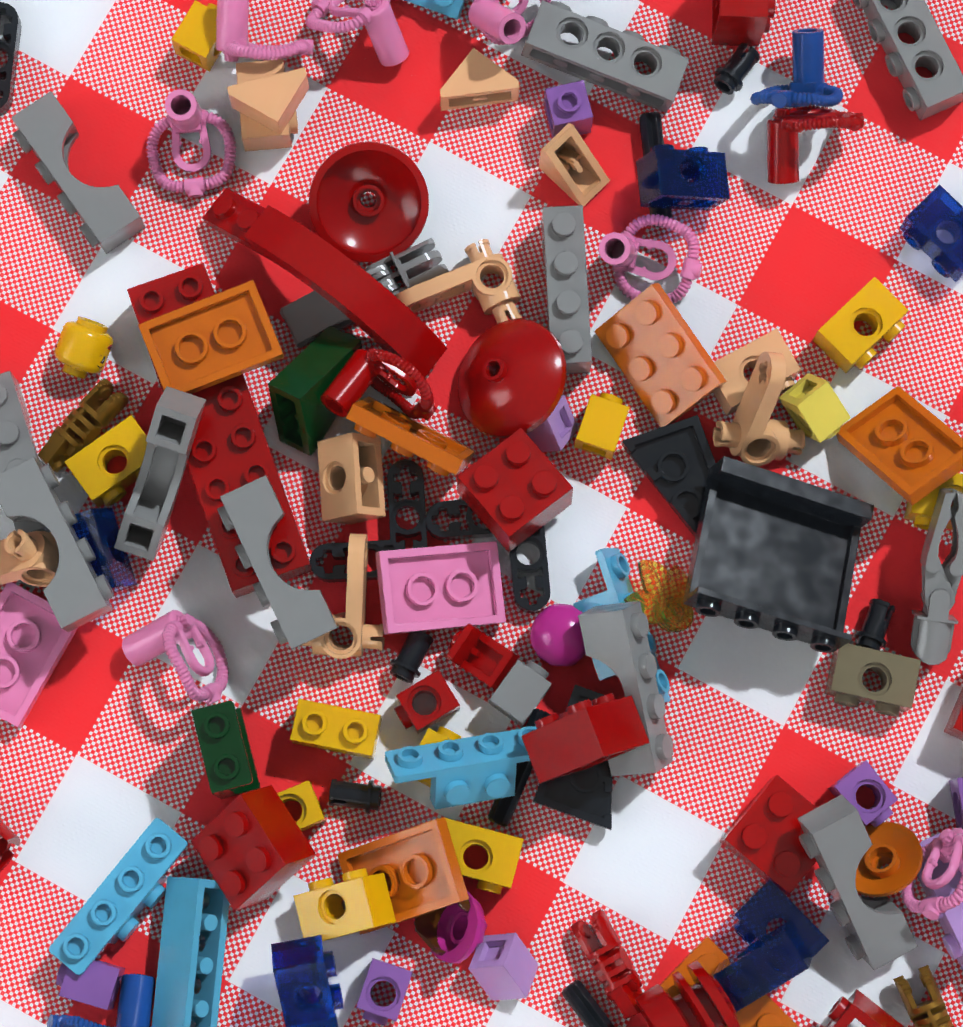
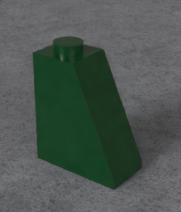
M329 326L268 383L279 441L309 456L317 450V441L323 440L337 417L336 414L324 406L320 399L321 395L355 350L362 349L361 340L350 333H344Z

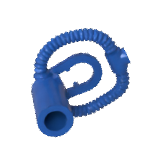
M819 28L793 30V82H790L789 86L788 84L785 86L782 84L781 86L777 85L753 93L750 98L751 103L754 105L766 103L772 104L776 108L805 107L810 105L833 107L838 105L843 99L842 90L825 83L824 30Z
M141 974L122 975L115 1027H150L155 987L154 977ZM51 1014L47 1021V1027H110L102 1026L96 1022L93 1023L80 1016Z

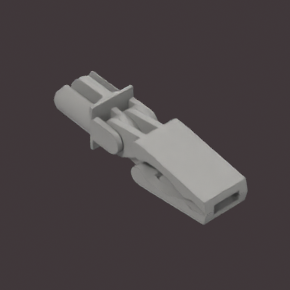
M432 238L395 256L393 252H390V256L371 264L365 269L367 273L394 295L409 287L449 272L445 264L438 265L443 258L438 250H433L436 244ZM394 265L396 269V272L394 273L390 269V266ZM400 280L404 285V287L400 288L399 284L397 283ZM315 290L280 309V314L285 320L298 348L311 344L329 326L342 330L355 324Z
M953 488L939 490L920 558L923 609L922 611L912 610L914 620L910 645L914 654L923 663L929 665H939L947 659V655L951 650L954 625L959 622L953 615L949 614V611L955 603V596L963 575V493ZM951 520L953 528L952 547L950 554L941 564L938 557L939 544L943 531Z

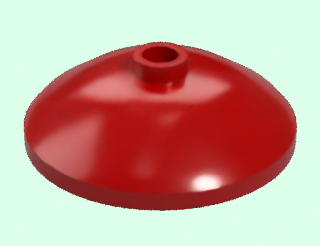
M372 141L357 142L338 149L320 165L310 186L309 212L317 234L354 261L377 262L390 256V252H393L395 256L405 251L418 238L427 220L429 194L421 171L405 153L385 143ZM365 192L373 193L376 196L374 204L370 206L362 204L360 201L362 194Z
M526 319L507 320L490 327L482 333L466 353L458 376V398L462 411L469 422L478 430L497 438H508L520 428L527 434L540 426L554 411L565 386L566 360L559 341L548 329Z

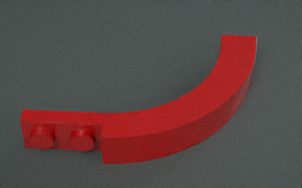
M226 188L202 217L211 228L259 253L304 282L358 325L383 350L392 352L412 363V366H415L424 377H426L447 350V347L431 329L380 282L324 239L269 205L264 208Z

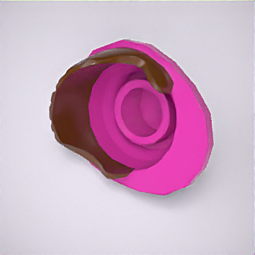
M467 891L469 899L415 917V931L438 959L450 964H460L467 959L483 942L487 929L482 906L469 891Z

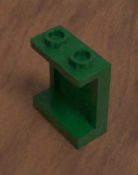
M226 701L192 710L211 793L220 799H225L260 789L259 777L242 709H235L232 701Z

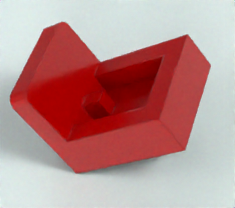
M470 623L454 635L450 642V650L446 655V658L494 690L499 687L519 658L518 655Z

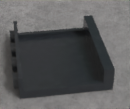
M723 456L708 472L683 604L694 607L697 613L704 616H723L734 620V623L742 628H761L772 632V635L780 640H799L810 644V647L815 651L823 653L835 652L852 640V635L843 631L861 527L872 520L874 505Z

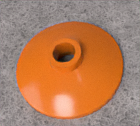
M883 822L875 828L872 825L866 826L865 828L873 845L864 854L858 865L855 879L857 892L869 897H885L895 894L906 888L918 875L923 862L921 844L910 829L898 823ZM889 863L887 867L880 869L881 866Z

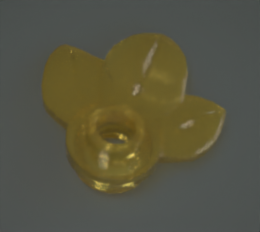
M639 561L638 569L643 590L628 595L624 598V601H640L642 612L647 616L648 623L658 624L661 629L667 632H682L689 628L693 622L694 612L691 606L683 604L688 578L684 571L678 565L672 566L667 571L663 565L656 561Z

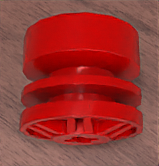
M697 960L687 965V969L695 983L692 986L688 984L680 972L677 971L672 974L674 984L679 993L673 998L659 984L634 998L649 1027H740L737 1012L717 979L711 976Z

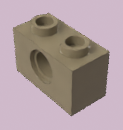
M847 643L832 654L824 694L835 696L834 703L857 708L859 702L875 705L874 712L898 717L900 711L906 712L912 709L921 660ZM865 671H873L879 675L881 679L879 691L872 692L865 688L862 682V676Z

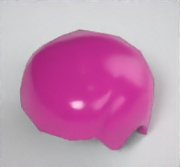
M553 604L537 615L532 623L530 639L531 645L540 659L552 666H573L586 654L578 615L583 613L582 611L568 604Z

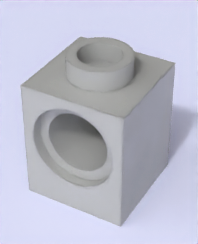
M518 659L489 699V704L520 727H523L532 711L536 709L551 688L552 683L546 680L549 673L532 660L524 664Z

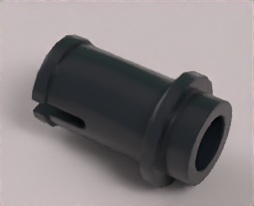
M740 43L725 66L719 67L715 71L714 84L723 93L732 95L734 91H740L743 87V79L755 63L760 60L759 53L752 46L745 53L748 44Z
M880 599L870 600L861 631H856L854 635L857 639V646L879 651L881 648L886 647L887 642L884 640L892 614L895 612V606Z
M422 631L409 632L397 659H392L390 662L392 666L390 674L407 683H412L414 678H419L421 673L418 669L434 639Z
M332 779L329 806L365 809L367 814H370L371 810L379 811L382 786L374 785L372 780L369 781V784Z

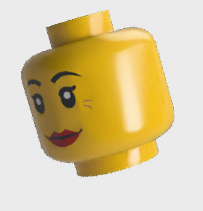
M78 316L77 321L65 323L54 350L57 360L64 363L62 371L81 379L86 378L87 372L92 374L102 372L113 345V339L107 333L108 327Z

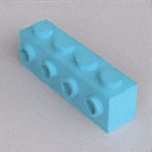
M167 876L151 1027H217L229 901L215 880Z

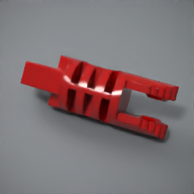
M600 909L591 915L590 920L602 947L595 934L591 931L589 924H586V921L579 920L572 924L571 928L588 961H591V967L599 982L603 984L606 995L611 1002L614 1001L625 1019H628L640 1013L634 998L643 993L640 988L643 985L636 970H633V964L625 949L620 946L621 942L605 912Z

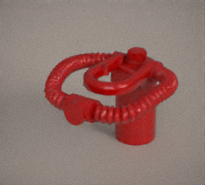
M815 105L776 109L772 118L767 120L768 182L773 184H790L799 181V133L803 130L811 131L812 129L816 130V128L819 130L820 128L837 127L857 131L864 127L863 113H846L836 109L833 110L832 108L828 109V107H825V109L822 106L821 108L819 106L816 107Z
M369 347L368 350H355L320 398L327 409L340 417H347L353 403L360 400L369 386L373 387L377 392L384 394L389 400L391 399V402H394L409 418H424L428 421L437 409L434 406V397L430 385L422 373L415 366H412V363L392 352L374 347ZM395 375L396 377L401 379L406 384V386L398 382L392 376ZM418 388L421 399L413 406L402 395L413 396Z

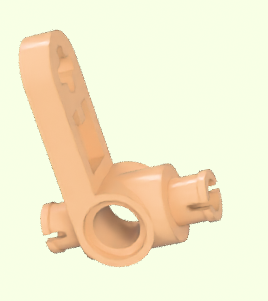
M488 239L479 240L480 246H478V249L475 242L464 249L471 263L409 287L395 295L413 313H416L472 290L474 296L479 300L484 314H493L497 324L507 321L508 318L509 320L522 319L515 305L521 300V296L512 278L511 267L504 260L502 254H493ZM493 273L500 276L503 282L496 288H488L483 285L481 279L483 276Z
M766 351L761 353L732 423L717 421L716 427L713 429V443L715 447H729L733 456H740L743 462L750 465L762 466L770 463L772 460H782L786 453L801 455V449H804L805 433L802 429H789L786 421L770 419L787 375V363L782 353Z
M18 529V532L14 530L6 539L0 540V585L17 580L37 587H47L55 576L59 563L57 542L51 532L32 531L26 533Z
M350 533L347 557L346 612L332 614L337 626H345L351 630L353 642L349 645H340L333 639L332 631L300 645L312 646L313 655H329L336 659H345L349 657H363L364 649L384 650L383 624H365L368 565L367 534Z

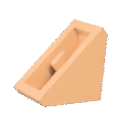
M473 48L440 89L441 111L519 101V81Z
M303 67L228 86L227 91L233 109L281 135L309 90L306 69Z
M568 123L541 149L539 168L578 205H583L584 207L610 181L571 123Z

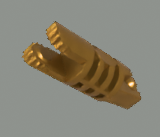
M101 379L78 404L80 407L73 409L63 420L62 426L58 425L54 429L48 442L38 453V457L45 464H49L56 473L66 465L65 461L82 450L86 445L92 443L100 435L101 429L103 427L106 428L128 404L129 398L121 392L112 394L114 386L107 379Z
M928 965L918 970L920 973L919 978L926 988L930 1000L916 1005L912 996V989L904 976L893 979L915 1027H954Z

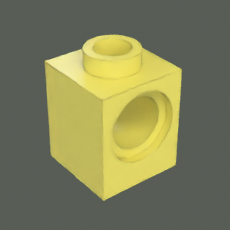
M810 373L806 374L779 397V400L797 428L802 429L805 436L819 443L835 436L840 431L841 426L851 418L829 382Z

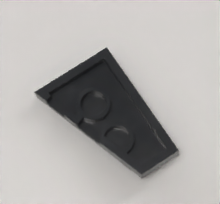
M698 415L621 442L623 448L695 538L708 472L716 464Z
M575 685L567 707L587 699L592 701L604 695ZM608 760L588 769L540 783L533 802L611 831L612 777Z

